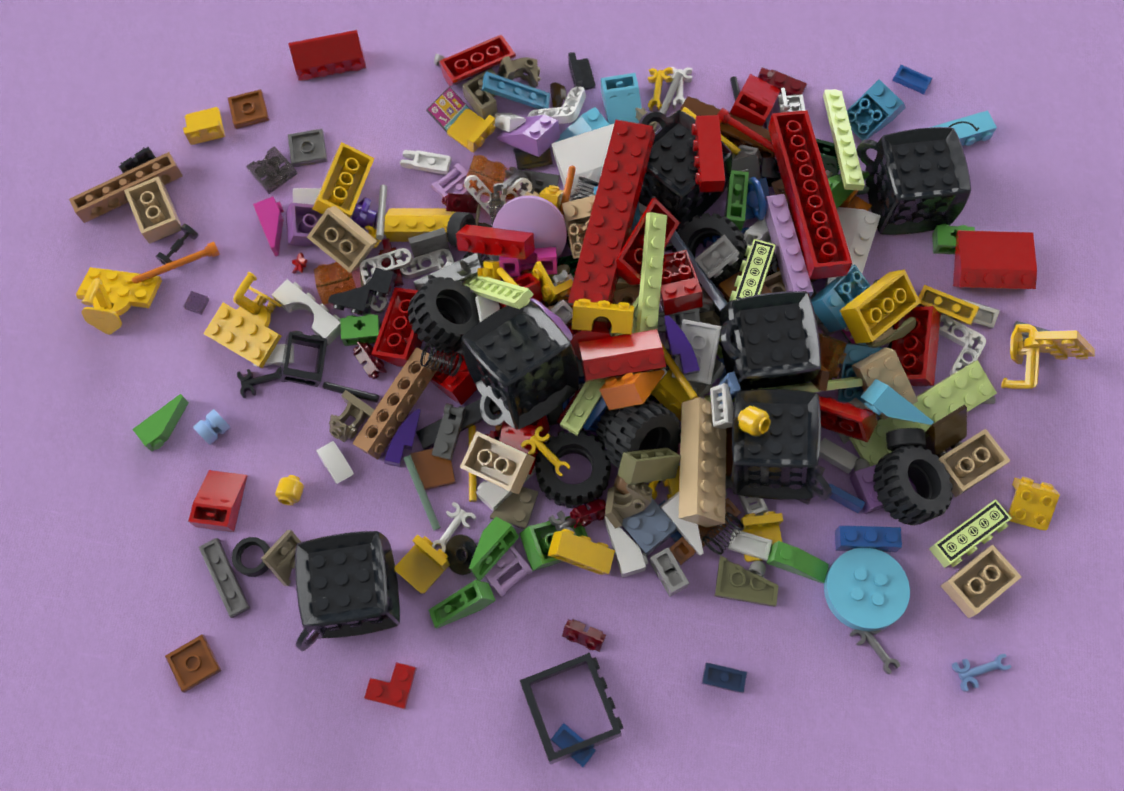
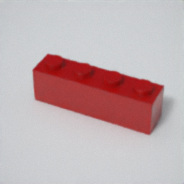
M719 115L696 116L695 124L691 126V133L695 135L693 152L697 154V156H694V167L698 168V173L695 175L696 184H699L700 192L723 191L725 174Z
M466 224L456 233L459 251L524 260L535 251L534 233Z

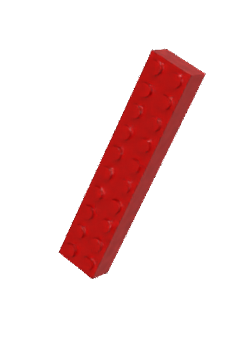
M808 110L772 113L768 130L809 278L811 280L847 276L852 260Z
M615 120L568 299V304L571 308H573L575 301L579 299H589L590 302L598 303V301H609L612 304L619 278L616 259L629 239L655 138L653 126Z

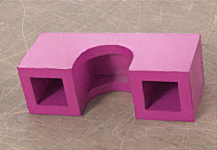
M556 247L535 248V251L525 260L499 256L500 267L510 277L520 276L521 271L533 269L538 261L542 263L547 274H557Z

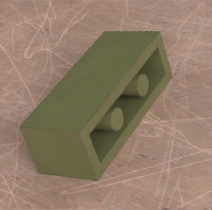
M669 448L623 452L618 476L630 485L642 482L651 483L657 480L666 481V479L676 477L681 456Z

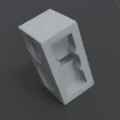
M669 548L650 558L649 562L669 597L688 587L689 581Z

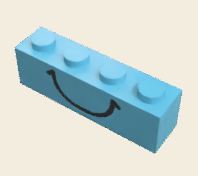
M988 110L932 126L954 128L962 146H970L981 140L987 141L997 129Z

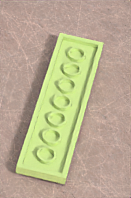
M976 360L916 396L918 402L913 405L935 423L964 404L968 412L997 394L979 361ZM891 417L885 420L880 418L877 420L878 424L868 443L849 437L859 456L866 459L870 466L878 464L882 457L892 452L887 449V432L901 428H921L926 432L931 425Z

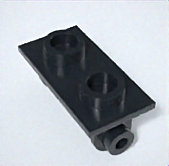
M143 147L142 150L134 154L135 157H130L121 162L118 168L122 173H125L156 157L149 147Z

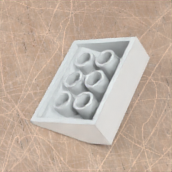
M614 124L551 144L564 187L568 168L571 165L576 168L570 196L579 193L575 191L576 189L590 190L582 186L576 187V185L583 184L592 189L596 187L582 182L578 183L577 181H581L578 179L579 176L599 183Z
M838 207L837 212L852 265L855 264L860 272L863 273L880 215L864 209Z

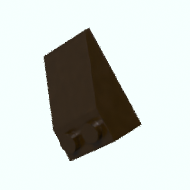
M965 404L928 428L925 432L926 447L924 448L931 450L932 454H936L940 458L950 448L954 449L962 444V440L967 437V407Z

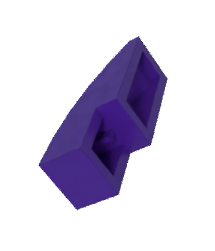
M665 316L664 323L671 357L679 356L683 375L698 373L700 371L698 361L686 335L669 316Z
M416 409L399 427L388 447L384 464L400 467L404 449L412 450L421 409Z

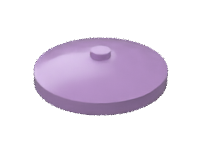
M520 196L508 201L498 211L492 227L534 233L535 248L556 247L557 258L562 253L567 239V226L562 213L554 204L537 196Z

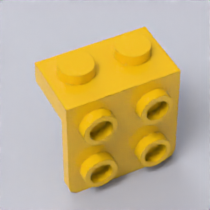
M218 107L185 115L187 127H184L183 130L191 145L225 137L221 113Z
M467 108L447 129V134L474 153L483 145L485 139L494 132L496 128L495 118L489 114L484 120Z
M540 261L536 262L531 274L540 281L543 301H547L548 305L563 299L566 301L568 295H570L573 280L569 279L554 286Z
M1014 477L1012 485L1016 492L1008 512L1012 518L1009 521L1043 531L1047 530L1060 494L1052 484L1046 482L1038 484L1027 477H1022L1021 479Z
M769 511L760 516L751 513L744 515L740 520L744 525L743 532L773 540L772 544L777 541L782 542L779 527L783 522L782 513L776 514L775 511ZM744 554V559L747 562L762 560Z
M417 534L412 540L415 545L395 566V571L419 593L424 594L450 564L447 560V554L441 549L436 551L432 547L433 543L426 536L421 538Z

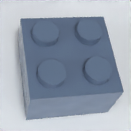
M653 498L644 511L623 519L622 527L646 556L677 532L675 524Z

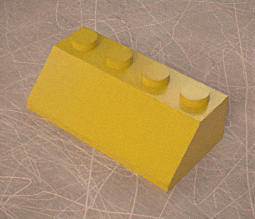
M389 208L385 215L384 233L386 239L389 238L390 242H409L411 237L441 228L445 229L447 236L448 221L455 212L446 211V208Z

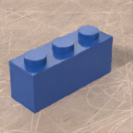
M840 525L835 530V550L849 551L856 548H873L883 552H897L902 548L901 527Z

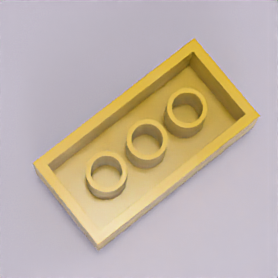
M341 142L312 210L324 214L327 208L336 206L350 218L374 158Z
M904 269L888 272L839 311L855 343L858 344L873 342L921 302Z

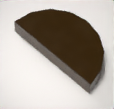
M553 82L550 84L552 106L557 108L562 106L563 100H566V89L564 85Z

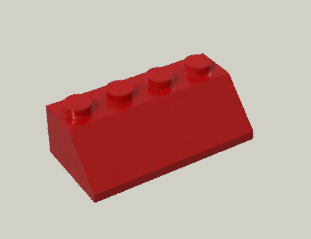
M357 30L288 43L299 81L366 68L364 53Z
M501 34L442 59L439 63L443 77L451 87L469 78H473L490 68L493 69L499 66L503 57L509 56L513 60L516 54Z
M652 198L616 259L617 273L629 285L640 284L646 213L653 212L667 215L664 249L680 223L656 198Z
M394 288L372 351L373 356L395 366L404 367L414 350L421 348L423 340L421 341L418 338V334L413 332V325L409 323L408 318L410 316L408 315L409 303L419 290Z
M934 306L915 307L894 324V329L897 330L908 318H916L915 328L903 338L892 341V349L895 350L911 386H934L941 314Z
M657 329L578 342L585 382L613 376H623L628 373L635 374L664 369L666 367L663 346Z
M819 396L822 428L868 443L878 424L873 411L857 408L850 403L844 404L831 397Z

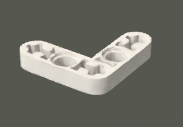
M582 86L574 87L569 91L563 107L533 110L528 114V117L546 115L557 119L559 124L571 123L578 118L586 99L585 90Z
M469 175L464 181L466 189L494 219L497 213L492 214L494 212L490 206L492 202L496 208H499L507 203L505 197L508 194H514L515 198H517L518 195L513 189L515 188L518 191L521 188L520 183L522 182L524 184L527 183V189H521L518 192L521 194L520 196H524L527 191L531 192L532 190L531 182L523 177L517 179L507 188L506 195L501 194L496 198L477 176ZM470 180H477L476 185L480 189L478 192L472 186L469 188ZM484 192L490 195L487 202L480 200V195Z
M401 248L362 261L360 272L364 285L372 278L369 272L365 270L367 264L373 266L371 268L372 275L374 274L375 267L392 271L410 265L413 260L412 253L405 248ZM402 253L408 255V257H406L405 262L402 259L396 260L398 264L395 265V260L392 256L395 255V258H401ZM385 258H390L391 265L387 268H384L382 266V260ZM373 296L371 308L377 312L385 311L388 307L387 297H378L379 300L383 301L379 308L375 305L377 298Z
M439 249L413 258L410 265L400 269L403 277L412 279L442 269L444 267L443 259H441L442 255H445L446 260L454 263V260L449 250ZM429 260L432 263L429 267H423L421 265L422 262ZM407 267L411 268V272L407 271Z
M941 315L940 322H944V325L940 327L939 334L963 347L950 370V375H952L961 366L965 367L978 359L985 347L986 339L982 334L946 315ZM954 330H961L964 336L957 337L954 334ZM974 340H978V345L972 349ZM963 354H970L973 360L971 362L964 360Z

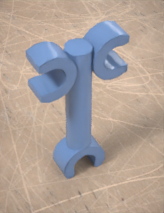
M998 655L994 661L969 669L970 663L967 659L962 660L963 669L959 668L957 662L952 663L953 670L958 673L961 680L960 687L962 691H969L967 682H970L973 688L979 687L978 681L973 678L975 676L996 669L1001 671L1010 669L1011 665L1003 666L1001 664V659L1007 657V655Z

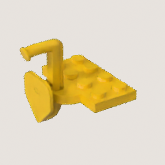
M90 267L76 292L77 298L81 299L83 304L93 306L83 308L81 313L85 321L103 333L111 335L122 326L119 316L127 312L131 306L150 308L162 283L161 277L155 276L134 284L132 278L140 275L139 273Z
M247 272V276L233 296V302L239 305V308L236 310L222 302L203 334L263 368L282 337L268 328L272 312L276 306L281 307L282 305L252 288L250 285L257 278L253 273ZM248 289L257 294L255 300H250L244 296Z
M1016 324L1011 335L1010 356L1015 363L1022 364L1023 356L1026 355L1025 380H1008V378H1004L1001 388H1035L1038 385L1040 353H1050L1058 360H1067L1068 357L1086 360L1088 357H1095V349L1077 330L1037 331L1030 324ZM1022 333H1029V338L1023 341Z

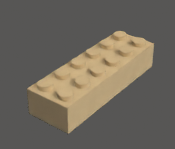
M700 397L682 403L679 519L704 527L725 524L726 429L713 427L711 402Z

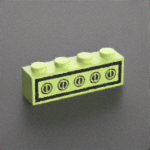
M754 239L752 246H747L745 253L747 260L742 261L740 267L742 275L737 276L735 282L737 290L732 291L729 302L761 294L773 258L775 244Z
M995 499L931 546L929 550L944 568L950 564L954 567L962 561V555L966 553L969 556L978 549L976 547L978 543L982 542L984 545L993 538L991 534L994 531L1000 533L1007 528L1006 522L1012 518Z

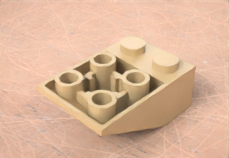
M596 195L562 203L573 259L580 257Z

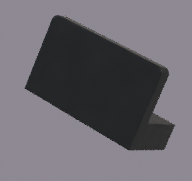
M575 52L568 53V65L574 87L582 86L584 90L595 88L596 85L589 59L577 60Z
M550 147L539 157L518 148L513 149L517 170L553 164Z

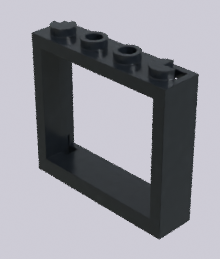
M590 653L519 680L550 765L621 736V730L624 729L620 717L615 718L613 709H616L612 697H607L605 690L608 689L604 677L600 678L597 670L600 669L596 657L592 658ZM587 663L612 729L554 752L530 685Z

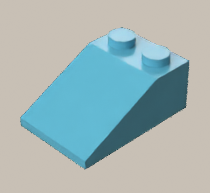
M594 107L580 115L560 134V138L556 142L610 124L598 109Z
M877 379L872 382L861 396L866 401L864 405L879 416L883 413L891 418L929 425L934 423V421L890 386Z

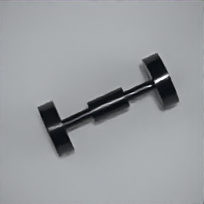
M184 223L180 227L185 234L172 245L171 251L167 255L159 252L155 256L162 264L165 265L173 262L169 259L170 256L183 246V241L188 236L194 240L199 236L189 225Z

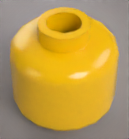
M748 406L739 413V427L746 433L759 436L766 433L770 427L769 415L762 409Z
M288 475V477H283L279 480L275 496L280 503L292 506L293 503L300 501L304 484L299 481V477Z

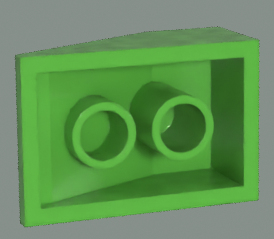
M550 521L528 526L519 533L532 571L563 562L548 556L553 534L558 532ZM574 525L570 526L575 531L576 536L588 537L585 527L580 526L574 529Z

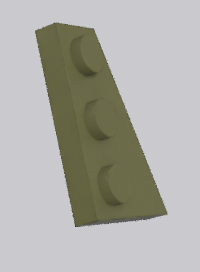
M720 555L715 597L776 607L779 585L757 574H753L744 569V567L736 565Z

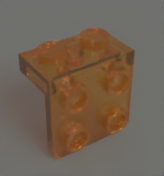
M474 155L467 176H477L497 198L500 191L494 193L493 186L496 183L504 182L507 167L501 162L490 161L483 155ZM470 180L469 188L472 186L478 192L480 189L476 185L477 180ZM482 193L483 195L490 197L489 193Z
M337 262L327 265L322 264L314 269L316 288L323 305L328 304L331 295L357 288L352 272H348Z
M818 332L821 364L830 372L828 380L837 379L841 370L838 364H843L847 353H844L847 343Z

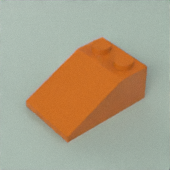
M664 370L637 374L628 373L618 378L613 376L605 380L604 385L600 388V392L609 410L640 405L646 401L665 372Z

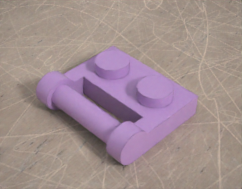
M459 163L441 180L431 185L432 189L442 198L448 195V193H470L464 186V181L471 174ZM458 174L460 175V176H459L458 178H456L453 182H451L447 187H445L444 189L442 188V187H444L448 182H450L454 177H456ZM470 180V181H469V183H470L469 188H470L471 186L474 187V188H476V187H477V185H476L477 180H475V181Z
M512 545L485 577L497 593L503 597L509 588L525 575L529 576L533 571ZM519 564L522 567L502 585L497 582L516 565Z

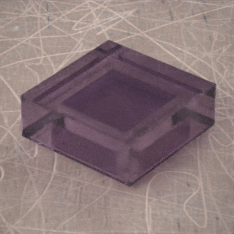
M191 291L183 307L186 310L202 315L210 299L208 296Z

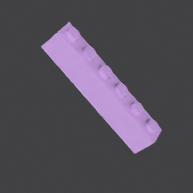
M785 195L766 196L765 221L772 244L776 245L774 252L786 292L807 291L811 298L813 288Z

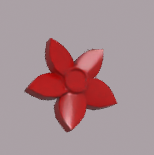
M301 252L295 260H292V264L295 265L292 271L294 274L298 270L303 273V267L306 268L308 260L304 258Z

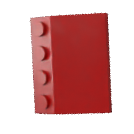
M957 230L953 286L1036 289L1037 263L1033 232Z

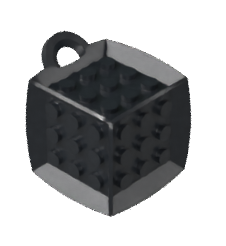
M677 110L668 116L657 111L648 112L640 119L639 124L649 125L651 122H658L661 128L655 133L638 201L648 207L652 198H656L680 222L675 230L678 232L679 229L683 230L686 221L691 222L692 217L697 215L700 217L724 193L731 175L732 151L722 142L725 174L723 191L700 192L699 184H696L695 175L698 173V168L694 167V156H697L696 152H693L695 135L691 133V126L695 124L696 119L681 110Z
M931 127L904 130L883 135L878 142L868 139L863 140L857 147V155L866 165L865 171L870 174L866 178V187H869L867 194L869 204L872 205L871 212L880 215L877 226L880 234L900 235L933 231L937 225L947 224L950 226L963 211L971 193V182L966 157L954 128ZM868 149L877 151L874 161L867 156L866 151Z
M807 291L774 292L744 297L728 302L722 309L720 315V325L722 326L721 345L726 375L731 372L735 373L741 391L807 383L813 380L820 372L821 351L818 327L811 298Z
M532 301L520 309L507 305L482 320L462 336V350L465 363L478 391L482 395L480 412L484 421L489 425L500 426L507 423L514 429L519 430L556 409L579 388L578 363L571 342L558 325ZM491 399L500 408L501 413L499 415H493L490 412L489 403Z
M753 389L736 393L732 422V486L737 495L777 500L813 498L815 495L823 500H827L832 496V490L820 474L818 466L821 417L819 395L817 393L789 389ZM748 406L762 409L769 415L770 427L766 433L759 436L746 433L739 427V413ZM817 482L821 486L822 490L816 486Z
M378 531L350 532L315 538L296 545V592L303 631L296 642V647L300 651L308 649L317 639L363 635L390 629L400 624L397 574L391 545L385 535ZM312 630H315V631L312 633V635L307 639V637H308L309 634L312 632Z

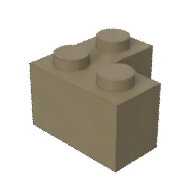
M492 68L462 85L464 98L484 120L489 114L493 116L498 113L497 103L494 98L496 95L482 91L484 74L489 72L497 75Z

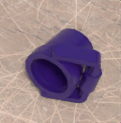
M364 197L356 204L352 220L362 228L366 226L374 228L378 212L369 209L371 200L367 197Z

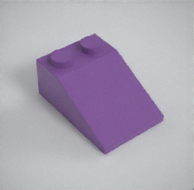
M546 115L524 117L526 119L525 123L511 132L503 131L497 136V140L539 157L552 143H555L560 138L559 122L557 119Z
M290 203L286 211L288 245H315L307 236L323 214L312 210L313 204Z
M876 465L855 471L850 477L857 497L865 501L863 506L865 514L882 509L883 504L878 501L877 492L874 491L873 487L875 485L873 474L875 473ZM909 478V481H910V484H911L912 488H913V489L915 490V492L917 493V490H916V487H915L913 481Z

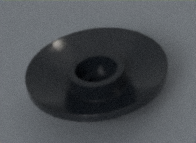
M463 534L455 535L446 545L445 554L448 556L449 568L459 575L471 573L469 567L477 545L469 536Z

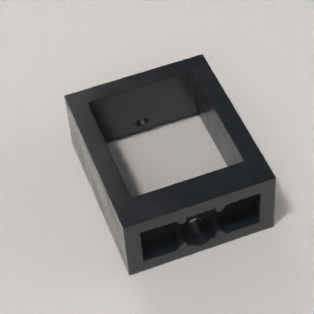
M290 331L286 337L279 380L318 387L322 380L328 339H324L320 335L310 336L305 335L301 331ZM292 343L318 349L315 373L288 368Z

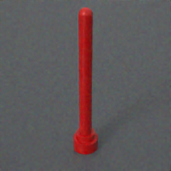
M725 108L719 111L717 115H719L721 124L728 123L774 152L772 142L732 118L729 111Z

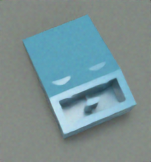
M636 73L601 78V95L607 122L610 125L614 124L615 120L639 123V120L636 118V108L641 109L642 105Z

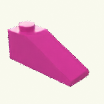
M272 196L254 203L253 206L270 248L276 257L279 255L284 221L281 213L284 210L280 201L276 203Z

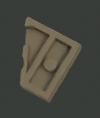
M522 487L519 495L512 493L491 513L490 519L498 517L512 526L526 529L539 492Z
M287 530L261 558L283 586H289L291 583L289 577L292 568L295 569L296 545L301 543L292 530Z

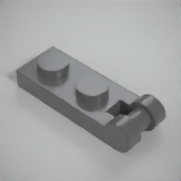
M446 403L431 455L452 461L466 414L465 407L459 406L457 408L453 404ZM452 414L456 415V420H451Z

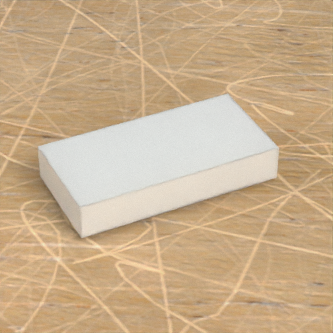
M740 531V534H737L733 541H729L731 544H729L728 549L767 561L773 540Z

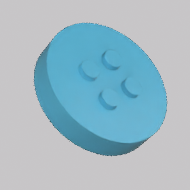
M856 548L839 556L829 568L824 582V594L828 607L839 621L852 629L870 632L885 629L902 616L909 603L910 586L905 571L893 557L873 548Z

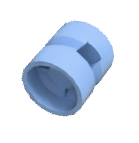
M214 409L206 415L205 421L200 420L193 426L209 445L218 439V434H224L231 428Z

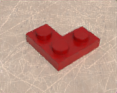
M396 662L390 683L370 678L364 699L405 709L417 668Z

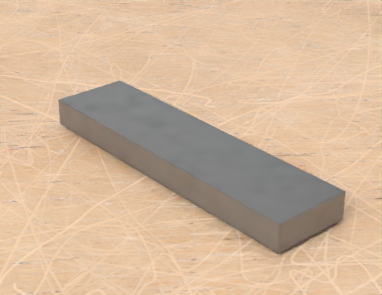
M215 538L201 545L199 550L229 617L233 618L250 609L219 539Z

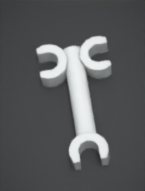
M671 67L674 75L668 76H671L672 81L676 72L682 73V78L676 89V98L673 100V109H676L677 103L683 105L685 101L683 98V81L692 82V76H687V74H692V68L687 67L684 70H677Z
M456 502L452 503V506L456 508L455 513L446 511L448 517L454 518V520L440 540H435L432 545L434 549L436 546L441 545V550L444 553L447 542L462 522L465 528L470 529L466 519L472 518L476 520V516L473 513H466L460 509Z

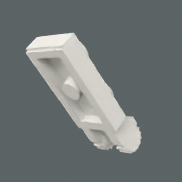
M404 150L403 156L412 160L401 159L400 166L407 169L413 168L447 175L452 159L450 156Z

